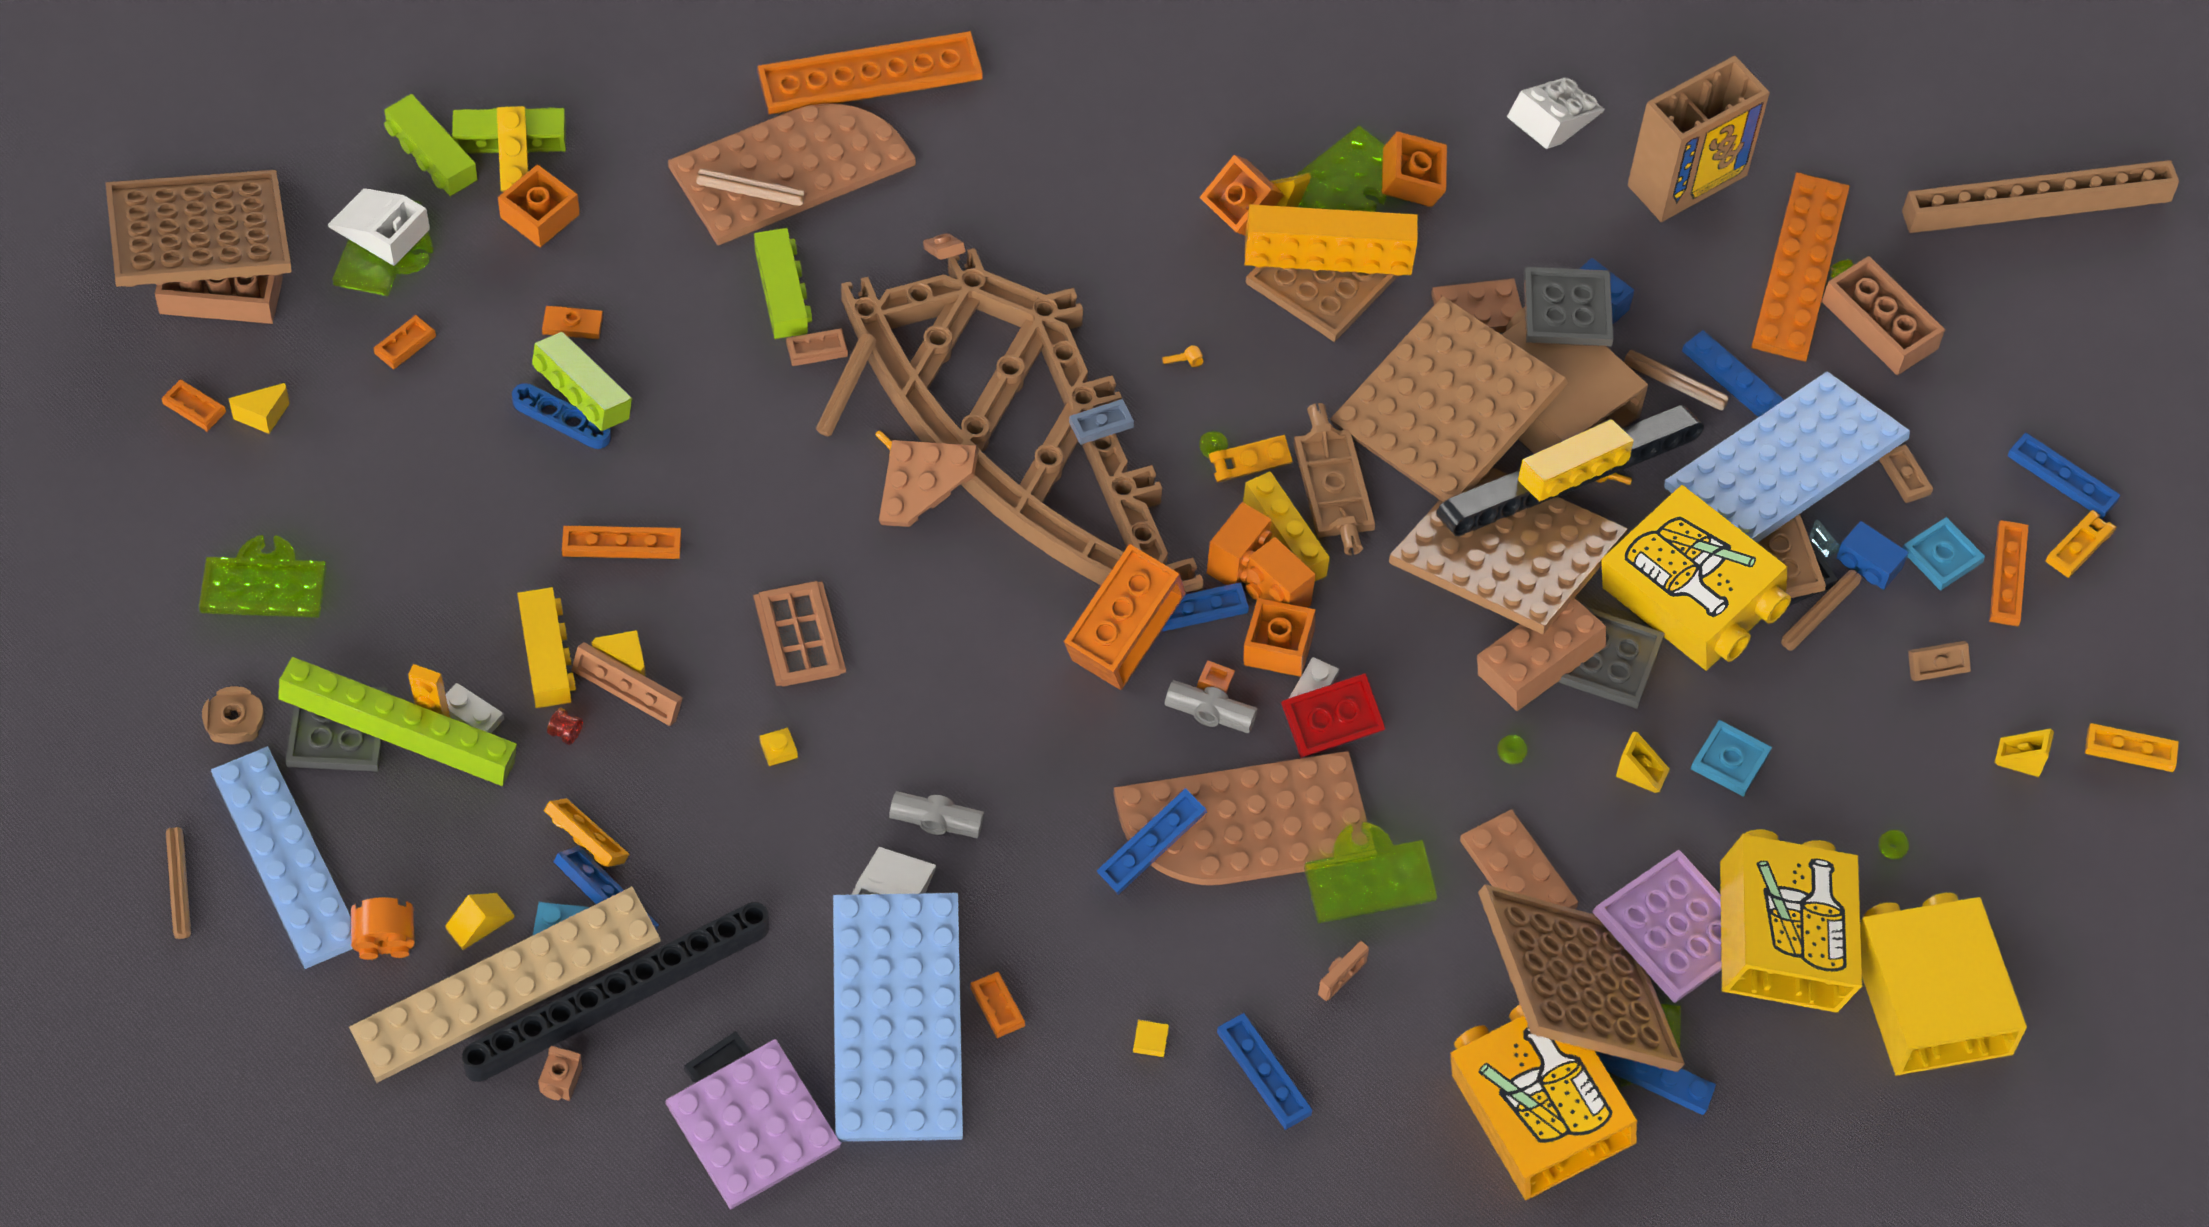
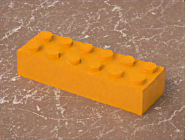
M1249 204L1244 265L1280 267L1284 269H1310L1313 271L1330 270L1364 272L1368 274H1394L1397 276L1412 275L1417 246V214Z

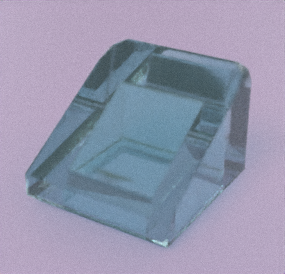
M1816 520L1809 538L1824 557L1827 558L1839 551L1840 544L1819 520Z

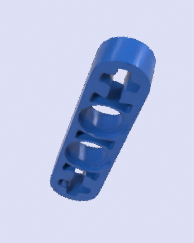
M528 383L519 384L513 389V406L519 412L591 448L602 449L609 445L611 441L610 428L601 431L577 407ZM545 406H554L557 408V411L547 415L542 412V409ZM570 418H579L581 423L578 426L571 427L566 424V421Z

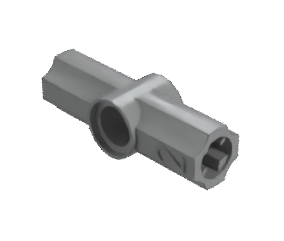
M1176 680L1171 682L1165 699V706L1192 714L1199 723L1205 726L1215 727L1221 724L1248 734L1252 730L1258 710L1256 707L1229 699L1228 695L1218 688L1207 687L1202 690Z
M896 791L892 799L889 818L918 824L924 831L934 835H942L947 831L978 839L982 829L984 811L954 805L949 798L942 795H931L928 798Z

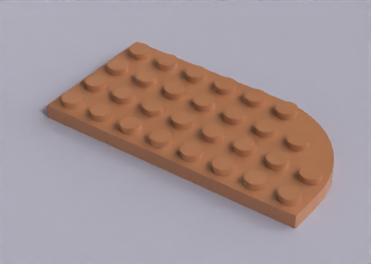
M817 104L801 107L668 160L669 169L718 246L916 165V158L889 123L871 112L842 104ZM702 168L801 189L805 191V200L802 206H796L697 184V174L699 169Z
M1349 751L1114 788L1113 794L1119 820L1128 841L1185 788L1205 807L1207 813L1151 864L1158 871L1180 881L1200 885L1231 884L1375 861L1376 858Z

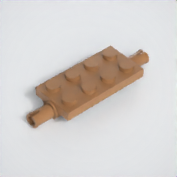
M1318 403L1319 411H1317L1316 404H1312L1307 409L1312 424L1311 432L1305 436L1294 437L1293 444L1317 537L1341 535L1345 554L1352 555L1350 548H1353L1355 555L1363 550L1358 532L1374 530L1375 521L1354 442L1349 430L1338 431L1329 423L1324 404Z

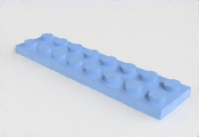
M268 746L211 769L217 787L304 969L353 949L351 946V916Z

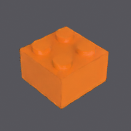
M1397 131L1383 147L1382 194L1433 207L1446 192L1447 145Z
M1233 155L1200 198L1236 233L1246 236L1249 204L1276 206L1285 194L1250 161Z
M538 164L498 196L500 218L540 248L580 215L578 194Z
M1242 502L1210 541L1206 574L1225 585L1240 582L1246 583L1249 556L1270 541L1272 536L1270 531L1272 519Z
M1274 537L1249 556L1245 588L1248 594L1255 600L1261 598L1308 608L1312 602L1316 574Z
M1258 598L1244 643V665L1302 677L1315 632V609Z

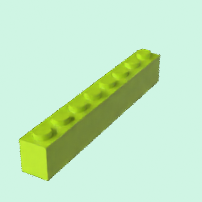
M291 658L279 679V700L500 786L504 785L515 763L517 743L298 658Z

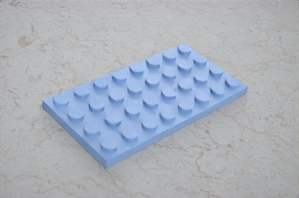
M1825 372L1665 480V489L1673 493L1681 485L1685 486L1758 543L1908 440L1910 430L1832 374Z
M958 893L833 895L836 1137L839 1142L963 1139Z

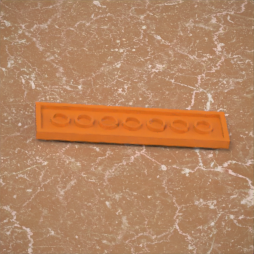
M969 31L759 65L758 75L768 114L793 111L810 105L836 104L982 80V69L971 32Z
M1796 172L1751 348L1806 362L1850 185Z

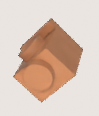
M550 1046L548 1058L538 1081L540 1093L553 1100H560L562 1098L570 1101L583 1068L581 1054Z

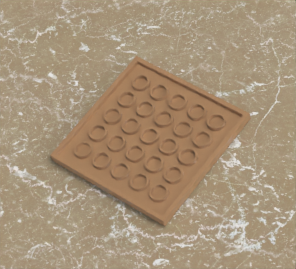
M276 170L106 182L116 287H134L143 284L161 285L168 282H193L206 279L222 280L231 277L249 278L257 275L291 273V262Z
M1442 296L1330 418V421L1341 431L1349 430L1352 439L1444 502L1449 498L1473 489L1567 386L1568 382L1564 376Z
M1492 467L1474 488L1508 474ZM1555 497L1531 508L1516 512V514L1499 519L1477 530L1467 532L1465 535L1455 536L1436 516L1438 507L1443 503L1439 500L1390 554L1389 563L1536 632L1544 634L1565 610L1570 601L1576 597L1602 566L1601 559L1626 537L1628 528L1562 498Z
M1486 884L1481 888L1478 893L1484 911L1487 914L1492 932L1496 938L1531 1034L1678 1072L1685 1063L1648 973L1594 914Z

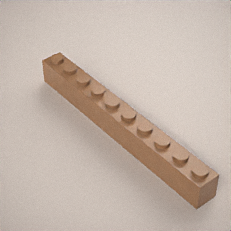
M2169 160L1908 191L1902 213L1909 233L2158 204L2172 201L2179 184V179L2172 161Z

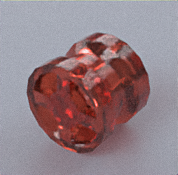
M559 708L549 721L547 734L552 737L558 736L562 738V742L571 745L581 732L583 719L577 715L572 717L568 714L567 710Z

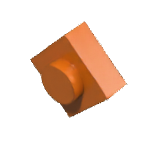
M1207 660L1196 688L1204 690L1207 687H1215L1227 693L1235 670Z

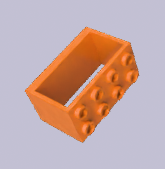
M1129 543L1064 640L1072 661L1119 690H1122L1185 596L1186 592L1180 574Z

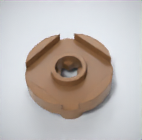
M238 686L222 688L216 692L217 695L205 702L202 709V720L205 730L209 733L212 741L224 744H239L245 741L250 742L257 738L258 731L264 723V710L260 699L252 695L250 690ZM231 711H237V714L240 715L235 720L225 718V716L231 715Z

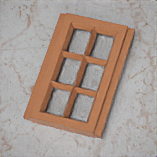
M814 581L763 591L753 595L776 686L782 685L784 687L846 673L823 582Z

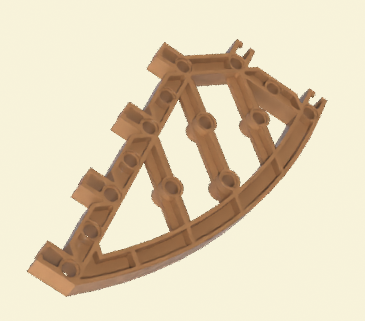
M975 248L967 250V264H964L965 271H962L957 263V260H960L959 255L949 257V276L943 274L887 289L880 300L876 297L869 277L861 278V292L858 293L859 299L857 300L854 299L850 291L853 288L852 282L842 283V303L858 340L862 333H868L873 335L877 341L868 361L889 398L919 440L930 443L976 445L979 452L975 476L966 484L963 482L961 485L991 513L1023 538L1084 577L1102 585L1123 554V551L1086 532L1043 504L1054 483L1061 478L1063 467L1078 443V439L1069 423V417L1122 399L1120 391L1115 392L1114 395L1116 383L1112 375L1087 382L1088 370L1070 329L1082 326L1083 308L1081 303L1076 304L1077 294L1074 288L1044 295L984 270ZM977 309L1021 328L1006 354L997 361L996 371L971 413L962 420L960 430L935 400L928 388L943 363L951 358L952 348ZM938 317L933 326L925 331L924 341L911 362H909L891 329ZM1041 351L1065 407L1043 445L1036 450L1034 461L1019 485L995 465L983 451L988 447L989 438L1014 395L1023 388L1024 378ZM1116 434L1082 444L1126 548L1130 543L1178 572L1186 594L1202 591L1203 579L1201 574L1195 577L1197 565L1193 557L1167 565L1168 552L1148 507L1161 504L1162 496L1160 482H1156L1154 485L1156 473L1153 466L1127 472L1128 461Z

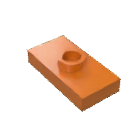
M546 306L542 333L545 335H555L563 332L568 337L599 339L603 311Z
M415 315L374 347V354L394 370L434 339L436 332Z
M181 379L162 397V402L165 406L207 432L226 413L225 406Z
M999 971L970 983V989L996 1038L1025 1027V1020Z

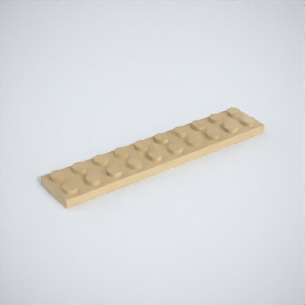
M630 887L349 1028L376 1083L661 940L634 888Z

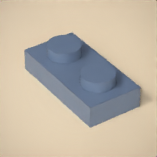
M1123 399L1069 417V423L1080 445L1133 428L1134 420Z

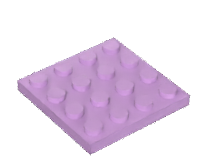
M1679 849L1598 904L1593 910V914L1674 1003L1722 970L1721 895Z
M776 1039L666 1099L667 1107L730 1210L840 1148L841 1145Z

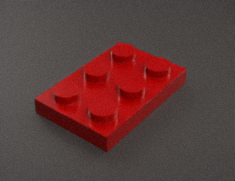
M1366 673L1281 702L1301 758L1385 730Z

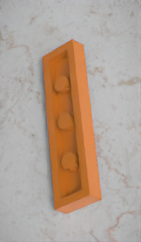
M2000 520L1998 523L1989 622L2017 627L2020 624L2028 525L2003 520Z
M563 526L562 557L680 559L681 528Z

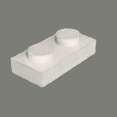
M1312 657L1289 698L1333 684L1338 676L1339 669Z
M458 683L446 693L449 713L452 719L488 733H492L504 720L503 712Z

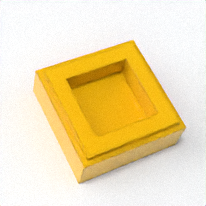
M1138 1020L1133 1052L1164 1057L1169 1025Z

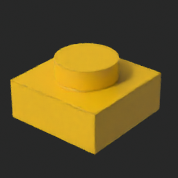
M788 727L759 736L760 744L769 766L798 758V752Z

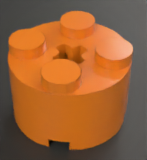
M385 897L363 900L362 907L356 908V904L353 905L351 908V946L359 952V957L365 960L376 959L378 954H391L394 958L409 956V950L414 946L413 905L406 902L405 907L398 905V899Z

